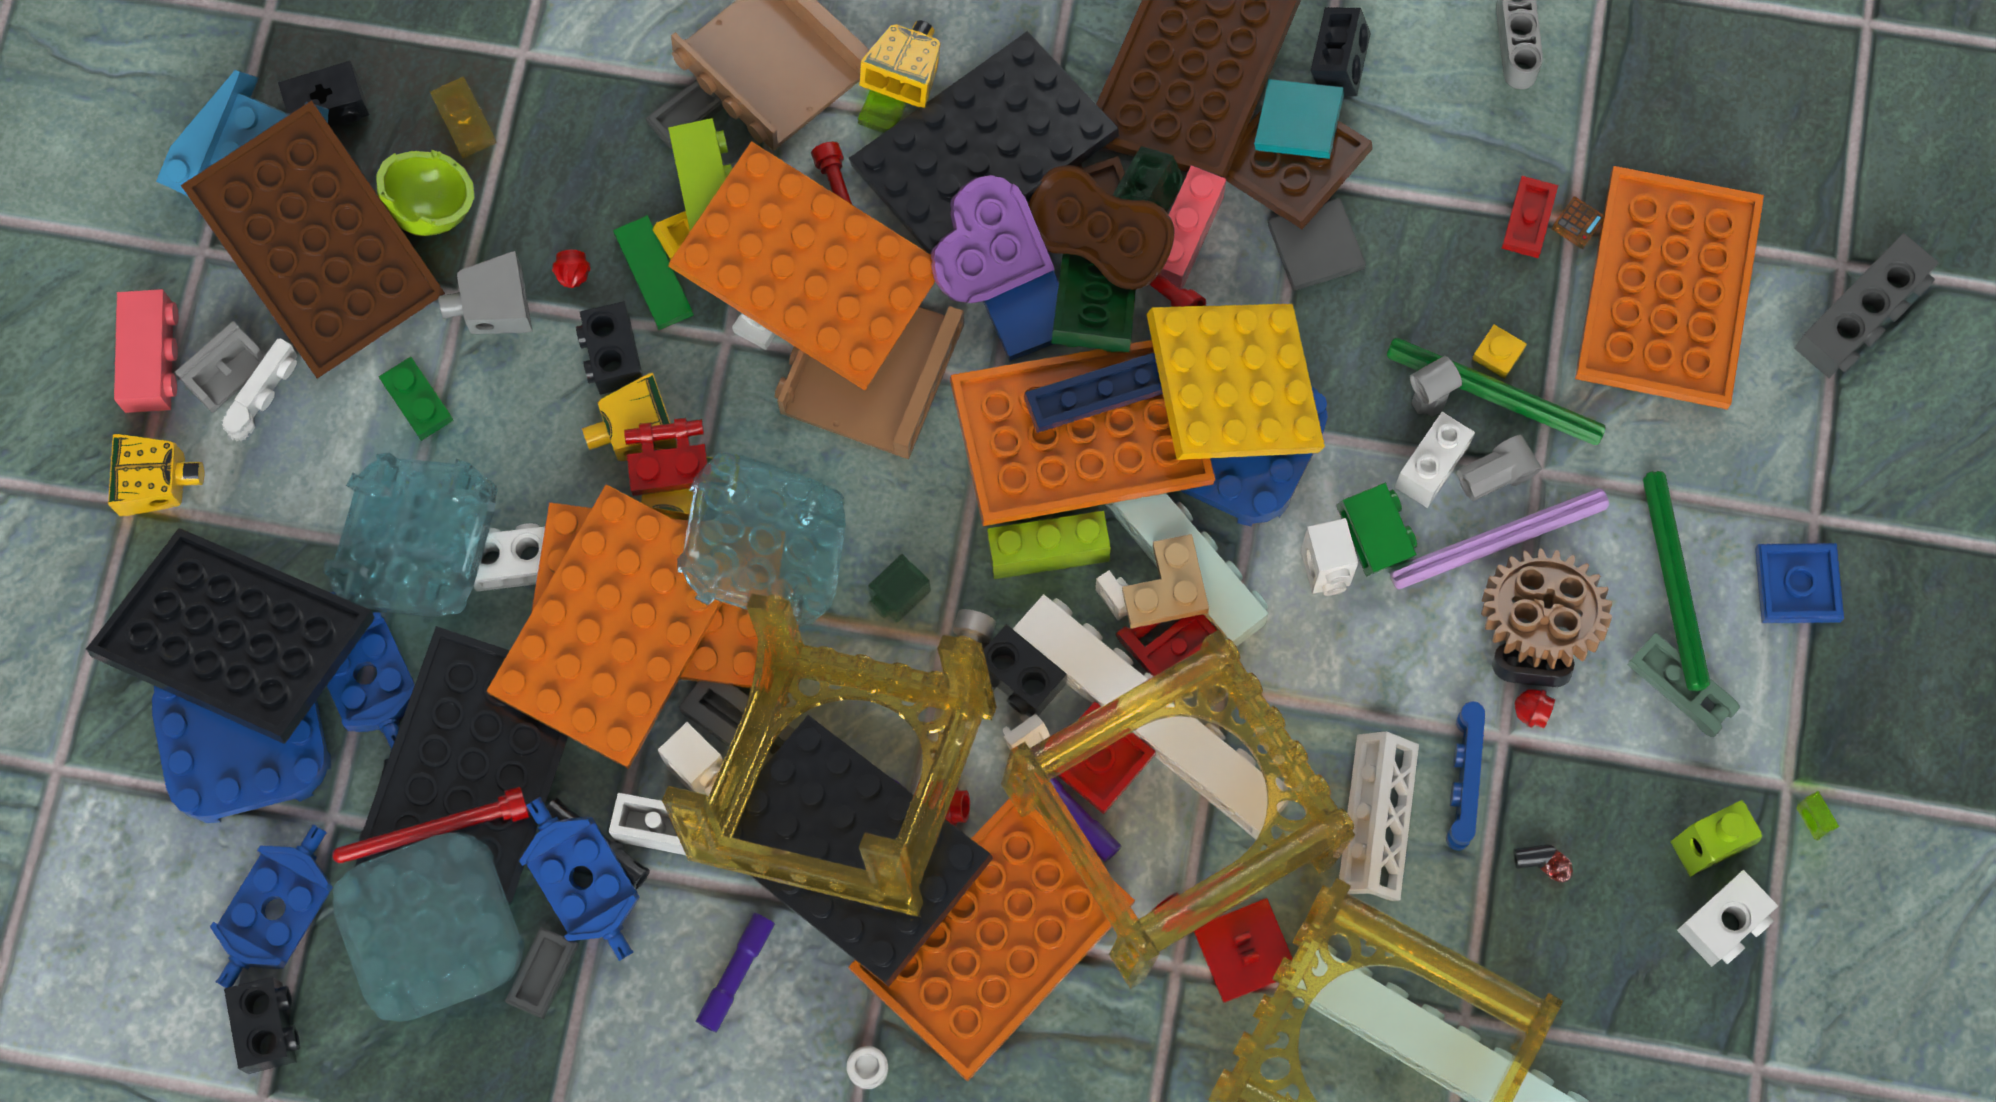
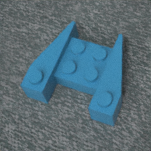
M234 70L170 146L156 182L188 196L181 187L183 183L290 114L252 98L251 95L258 77ZM315 105L328 123L329 109Z

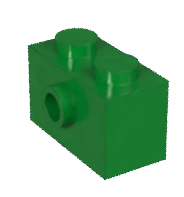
M1386 482L1343 499L1336 504L1341 519L1346 518L1355 552L1366 577L1417 555L1414 550L1417 547L1416 537L1410 526H1404L1399 512L1402 511L1399 497L1393 489H1388Z

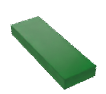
M648 215L614 229L613 232L658 330L694 316L673 269L668 267L669 260L653 231Z

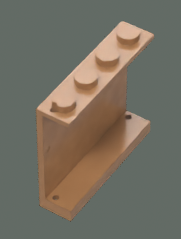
M736 0L687 40H683L676 32L671 35L673 50L671 55L674 57L676 64L682 70L689 69L697 77L700 87L707 94L715 93L722 100V105L726 112L734 119L739 117L747 125L751 136L760 144L765 142L773 151L860 81L861 60L869 51L857 37L817 0Z
M949 306L946 314L942 315L919 307L866 390L861 389L794 346L789 359V365H792L787 378L781 377L774 395L778 399L780 414L909 459L964 327L963 310Z

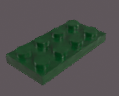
M1062 254L1051 343L1063 344L1067 347L1080 346L1102 349L1107 352L1120 351L1129 353L1136 289L1131 290L1117 287L1089 260L1075 254Z

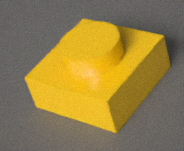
M686 211L657 222L653 228L655 235L670 260L690 232Z
M1494 324L1474 353L1472 360L1505 379L1523 353L1527 343Z

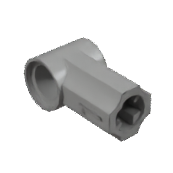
M1447 356L1437 359L1410 375V382L1414 390L1411 404L1418 414L1424 413L1433 417L1443 411L1449 393L1462 386L1461 376L1456 366Z
M1517 435L1499 444L1493 449L1491 454L1458 469L1457 476L1466 496L1475 501L1508 484L1516 486L1537 475L1542 468L1523 435Z

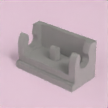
M232 321L176 370L175 373L183 384L213 413L246 384L265 355L239 326Z

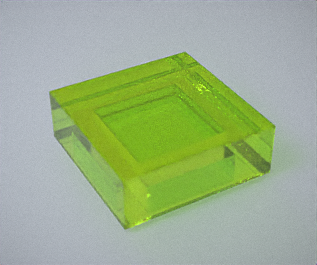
M870 90L859 114L858 124L884 133L899 123L907 103Z
M1819 791L1807 796L1797 805L1796 809L1813 838L1817 841L1830 835L1840 827Z

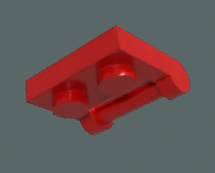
M1204 614L1180 619L1146 647H1144L1139 639L1160 623L1131 629L1125 626L1116 633V637L1122 646L1134 656L1147 673L1157 678L1163 686L1222 640V635Z

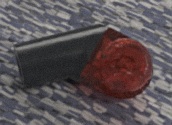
M1545 844L1517 848L1513 851L1517 869L1537 866L1551 879L1559 883L1567 882L1573 875L1571 861L1552 845Z

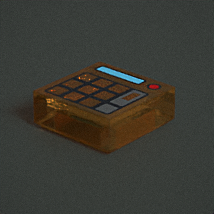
M1574 196L1555 221L1551 230L1583 250L1602 225L1604 215Z

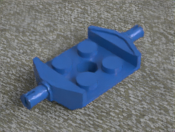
M374 612L375 619L330 680L327 688L342 718L341 722L347 731L368 732L380 730L384 733L391 748L390 750H392L399 731V720L404 717L415 683L384 617L380 612ZM365 666L375 667L377 675L374 681L369 684L357 682V674L361 668Z
M541 797L527 804L526 807L537 825H539L537 828L539 832L519 862L522 866L527 864L568 934L564 936L566 940L575 941L603 937L604 940H608L618 961L632 954L634 951L630 948L620 930L624 928L622 923L635 907L640 896L592 817L559 820L558 817L552 818ZM577 866H585L592 872L593 882L590 887H580L574 882L573 872Z
M312 824L301 846L296 848L259 846L257 851L261 855L218 924L212 922L210 925L211 930L227 954L230 955L228 957L230 961L215 981L216 983L225 988L232 987L243 968L246 970L250 967L284 969L333 888L329 879L315 861L317 857L314 855V852L325 835H327V832ZM274 899H282L285 903L284 914L276 920L267 919L265 915L266 906Z

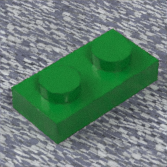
M411 356L378 376L421 441L454 421Z

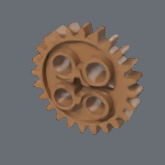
M1539 549L1537 558H1532L1527 551H1523L1520 562L1513 556H1510L1506 567L1498 565L1495 575L1489 576L1486 585L1487 589H1484L1482 597L1484 604L1481 615L1487 617L1485 629L1495 630L1492 639L1494 643L1506 641L1505 654L1512 652L1514 649L1519 651L1518 662H1522L1527 656L1533 657L1534 667H1538L1541 659H1547L1551 669L1555 668L1557 659H1561L1567 667H1570L1573 655L1583 662L1586 659L1588 650L1595 653L1600 641L1605 640L1608 632L1607 628H1609L1612 620V615L1609 614L1612 601L1606 599L1609 589L1608 587H1597L1601 576L1595 574L1588 577L1586 574L1589 564L1585 563L1577 568L1574 566V555H1571L1566 561L1560 560L1559 550L1553 553L1552 558H1546L1543 549ZM1525 585H1527V586H1532V587H1534L1536 590H1530V589H1528V588H1526V587H1524V586H1525ZM1564 594H1571L1575 598L1566 597ZM1518 618L1526 619L1530 623L1520 622ZM1557 627H1565L1569 630V632L1562 631Z

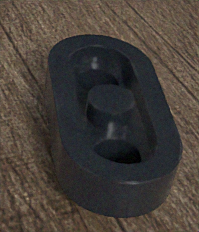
M1506 643L1500 645L1495 651L1492 663L1493 671L1499 678L1511 683L1561 687L1570 681L1575 666L1574 659L1570 667H1567L1561 659H1557L1554 669L1549 667L1547 659H1541L1538 667H1534L1533 657L1527 656L1522 662H1518L1519 651L1516 649L1510 653H1504Z

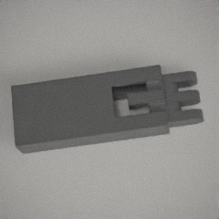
M698 681L679 706L680 712L760 770L763 769L780 748L771 739L765 744V749L756 744V741L767 729L785 742L795 730L730 684Z

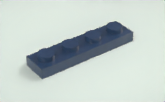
M1150 353L1027 391L1024 394V400L1036 432L1039 433L1163 394L1155 354Z

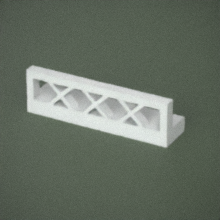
M1387 731L1357 735L1337 891L1346 894L1370 893L1390 901H1400L1419 744ZM1396 748L1404 751L1402 767L1398 769L1395 762ZM1393 787L1398 794V803L1395 808L1390 800ZM1388 826H1390L1394 835L1393 844L1390 848L1385 839ZM1384 865L1389 874L1387 887L1379 885L1381 868Z

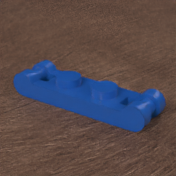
M1475 701L1466 703L1456 719V726L1463 733L1462 744L1456 743L1453 766L1460 768L1459 783H1452L1450 806L1457 808L1455 822L1446 835L1448 846L1456 851L1464 850L1476 833L1485 709L1480 703Z

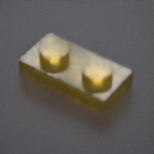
M464 76L430 91L462 158H466L497 143Z

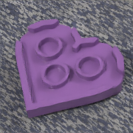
M989 175L972 179L963 185L958 193L952 197L950 207L954 230L942 237L938 245L931 252V267L934 280L949 299L965 303L989 300L1055 270L1028 203L1018 186L1009 183L1004 178Z

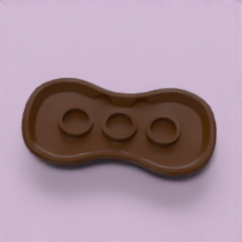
M1057 166L1043 176L1042 183L1030 197L1028 206L1048 252L1081 256L1092 262L1112 284L1123 289H1140L1156 279L1167 262L1174 241L1173 222L1162 207L1150 201L1117 198L1104 191L1090 174L1076 166Z

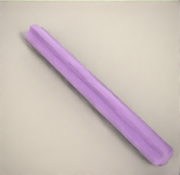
M1598 488L1393 567L1390 572L1391 580L1397 589L1405 588L1602 512L1609 506L1608 497L1603 489Z

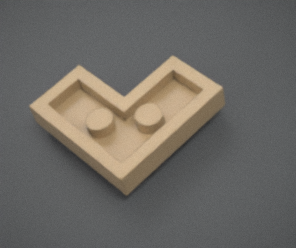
M1192 534L1154 541L1152 547L1160 579L1122 587L1130 629L1209 612Z

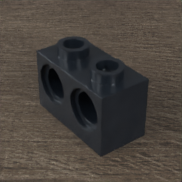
M1325 7L1310 70L1317 85L1343 87L1344 96H1357L1371 35L1361 8Z
M625 301L579 311L582 325L576 326V333L580 348H587L590 360L583 361L588 383L595 382L599 394L602 395L615 392L643 377ZM603 327L614 328L607 336L600 337L596 335L597 331ZM618 361L621 363V366L615 371L607 372L603 370L609 362Z
M1007 624L975 658L976 670L979 671L976 674L978 679L991 690H995L998 687L1009 696L1006 700L1008 704L1023 716L1027 712L1031 716L1034 714L1039 716L1067 684V674ZM999 655H1008L1014 660V664L1008 669H999L992 662ZM1029 680H1038L1043 683L1045 688L1039 694L1032 695L1025 692L1022 687Z
M272 976L225 988L224 992L238 1069L247 1074H252L297 1062L295 1050L300 1049V1040L295 1025L290 1026L288 1010L293 1009V1002L288 986H283L282 982ZM262 995H268V1008L261 1014H254L253 1004L255 1000ZM274 1034L277 1041L274 1050L262 1055L260 1051L262 1040L266 1036Z

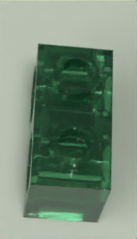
M1141 146L1114 191L1113 196L1126 200L1150 201L1156 203L1167 212L1181 189L1184 178L1173 155Z

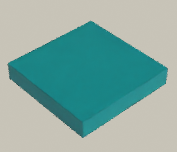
M1269 79L1254 142L1255 150L1330 159L1344 96L1343 87Z

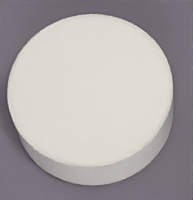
M863 1046L854 1050L849 1056L847 1073L850 1080L856 1086L862 1089H873L881 1085L886 1079L888 1062L885 1055L879 1049L872 1046Z

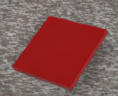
M1267 898L1192 927L1223 1003L1283 980L1294 962Z

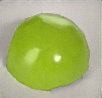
M409 151L397 155L394 153L382 162L376 174L378 197L400 229L413 235H437L451 230L464 219L475 198L473 182L465 168L440 151Z

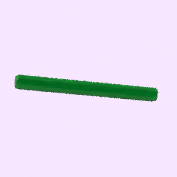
M1394 338L1387 351L1389 359L1417 371L1443 357L1400 338ZM1452 361L1461 376L1462 386L1459 387L1460 389L1592 445H1598L1601 442L1606 430L1604 424Z
M1652 471L1643 478V484L1685 682L1690 691H1701L1707 689L1711 682L1667 478L1663 471Z

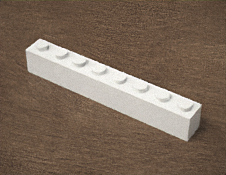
M1043 594L1013 630L1067 674V685L1089 703L1097 702L1154 749L1157 759L1248 834L1258 840L1288 805L1291 796L1286 792L1288 787L1284 782L1273 774L1268 776L1263 774L1255 767L1257 762L1250 754L1241 748H1238L1236 751L1224 742L1226 737L1217 727L1211 723L1203 725L1193 716L1195 714L1194 710L1180 698L1173 700L1162 691L1164 686L1157 678L1147 672L1142 675L1131 666L1133 661L1125 652L1119 648L1110 649L1101 641L1103 639L1102 635L1088 623L1082 626L1071 617L1073 612L1065 603L1057 598L1052 601Z

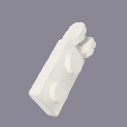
M280 338L275 341L234 399L235 401L226 412L227 415L223 416V429L228 433L229 438L231 437L236 442H242V440H246V437H249L248 434L252 433L255 429L254 416L259 410L264 411L271 404L275 395L274 388L281 379L286 380L296 367L297 361L295 359L297 354L292 345Z

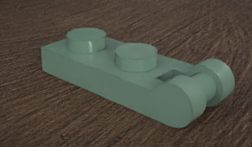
M1656 632L1627 664L1690 717L1698 728L1710 737H1715L1722 729L1721 723L1727 717H1733L1740 709L1738 702L1712 679H1710L1711 683L1707 689L1690 691L1686 686L1680 653ZM1706 697L1715 706L1710 712L1700 705Z

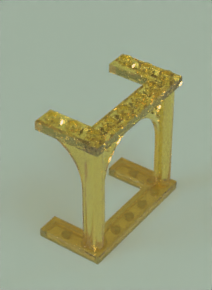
M752 593L746 607L758 638L753 683L744 714L711 792L707 797L705 794L668 786L662 798V802L687 859L918 917L923 905L919 886L982 719L992 721L997 708L982 643L976 642L967 636L952 637L942 635L937 649L943 672H925L912 669L908 665L899 662L889 664L876 661L863 654L853 656L837 652L827 646H819L817 648L804 645L790 601L773 594L764 596ZM804 678L818 681L820 683L819 692L813 696L803 694L799 690L800 680ZM829 684L840 686L842 688L831 689L829 688ZM788 693L797 702L793 707H785L790 703L789 697H787ZM835 701H868L894 711L905 719L916 733L923 754V766L918 786L897 840L864 833L859 849L866 870L733 838L773 742L781 731L801 714L817 706ZM902 701H907L915 704L913 706L903 705ZM927 707L945 710L941 717L934 721L922 722L918 720L919 714ZM938 732V740L936 742L928 738L929 733Z
M1219 630L1205 637L1199 651L1030 748L1026 742H1023L1011 749L1001 781V786L1021 817L1033 812L1037 807L1114 928L1118 937L1109 952V956L1130 989L1146 979L1160 955V951L1299 867L1312 863L1319 874L1333 867L1355 837L1352 819L1344 809L1337 808L1330 797L1331 790L1328 783L1320 774L1315 775L1307 763L1308 755L1304 747L1298 740L1291 739L1284 728L1286 724L1282 714L1275 706H1269L1262 695L1263 688L1260 681L1252 672L1247 673L1239 661L1241 657L1236 645L1229 638L1225 640ZM1197 689V706L1190 707L1183 700L1193 698L1191 692ZM1227 693L1228 704L1226 708L1220 712L1212 711L1210 708L1223 701ZM1172 703L1174 704V707H1167ZM1235 707L1239 710L1240 718L1243 719L1244 717L1246 720L1244 724H1238L1233 720L1231 714ZM1169 717H1193L1212 722L1240 739L1259 764L1267 792V809L1263 827L1254 844L1239 859L1138 919L1050 780L1138 728L1156 720ZM1262 745L1267 753H1259L1257 746ZM1283 777L1285 779L1283 783L1291 788V790L1281 791L1276 784V778ZM1285 800L1295 801L1303 806L1306 815L1301 820H1288L1279 814L1277 804ZM1276 825L1280 829L1292 833L1285 836V833L1282 832L1281 836L1275 840L1272 836L1271 828ZM1263 845H1265L1266 847H1268V848H1266L1265 850L1260 851V849H1261V847H1262Z
M1336 878L1331 888L1323 885L1305 921H1303L1292 942L1299 947L1293 960L1290 961L1285 957L1283 958L1272 979L1280 983L1272 998L1266 994L1262 997L1253 1014V1017L1260 1020L1252 1035L1244 1031L1233 1051V1054L1240 1057L1232 1072L1224 1068L1208 1099L1209 1102H1317L1306 1084L1299 1061L1298 1047L1302 1021L1313 999L1327 984L1337 977L1356 969L1388 966L1410 971L1518 1029L1519 1031L1510 1047L1515 1052L1489 1102H1513L1564 1001L1550 993L1540 998L1350 895L1348 891L1351 885ZM1334 934L1344 936L1350 945L1351 957L1346 963L1335 961L1329 952L1328 940ZM1358 937L1367 941L1364 947L1376 949L1372 956L1364 957L1361 955V943ZM1317 950H1319L1321 959L1328 967L1326 973L1320 977L1315 976L1312 972V968L1316 970L1319 964L1318 957L1315 954ZM1385 952L1393 955L1394 957H1386ZM1301 979H1303L1307 991L1297 988ZM1301 998L1304 1001V1007L1301 1009L1295 1008L1292 1004L1293 999ZM1284 1011L1293 1017L1284 1020L1280 1019ZM1283 1032L1288 1035L1289 1042L1286 1048H1269L1264 1050L1266 1045L1275 1044L1279 1040L1280 1036H1277V1033ZM1270 1058H1284L1289 1062L1291 1070L1286 1077L1280 1080H1268L1260 1073L1261 1065ZM1293 1084L1298 1087L1299 1096L1297 1100H1294L1288 1092H1286L1284 1097L1276 1091L1284 1090Z

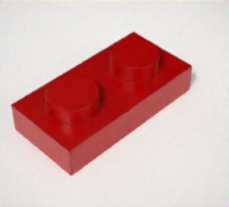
M1521 176L1501 249L1539 258L1559 185Z

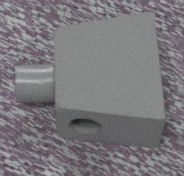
M515 251L457 272L460 292L438 297L443 319L463 315L465 323L472 334L533 332L522 266Z

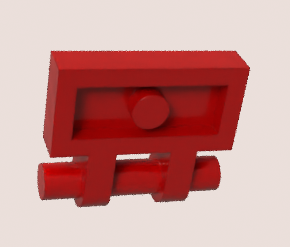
M686 417L674 419V423L652 426L651 422L640 423L639 428L624 429L626 445L642 444V452L627 454L632 496L711 486L705 444L690 446L689 439L690 436L704 435L702 419L687 421ZM677 439V448L655 450L654 441Z

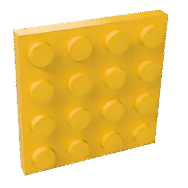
M1293 304L1152 307L1146 315L1177 460L1319 453L1325 448Z

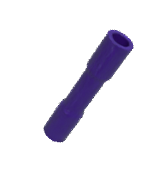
M1039 760L1032 763L1024 771L1021 777L1044 801L1050 803L1079 833L1080 838L1104 863L1109 861L1121 849L1122 845L1097 820L1092 819Z
M753 913L737 943L735 953L717 986L709 994L695 1020L696 1023L717 1033L733 1004L734 996L753 960L761 952L774 928V922L758 913Z

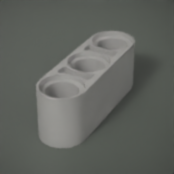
M1497 0L1496 15L1505 81L1515 89H1527L1535 83L1543 61L1536 0H1522L1521 2ZM1512 30H1521L1526 35H1517ZM1516 63H1524L1531 69H1521Z

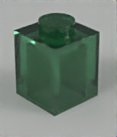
M903 554L896 558L868 585L869 594L872 598L869 604L881 617L886 618L889 615L896 623L931 592L930 580Z

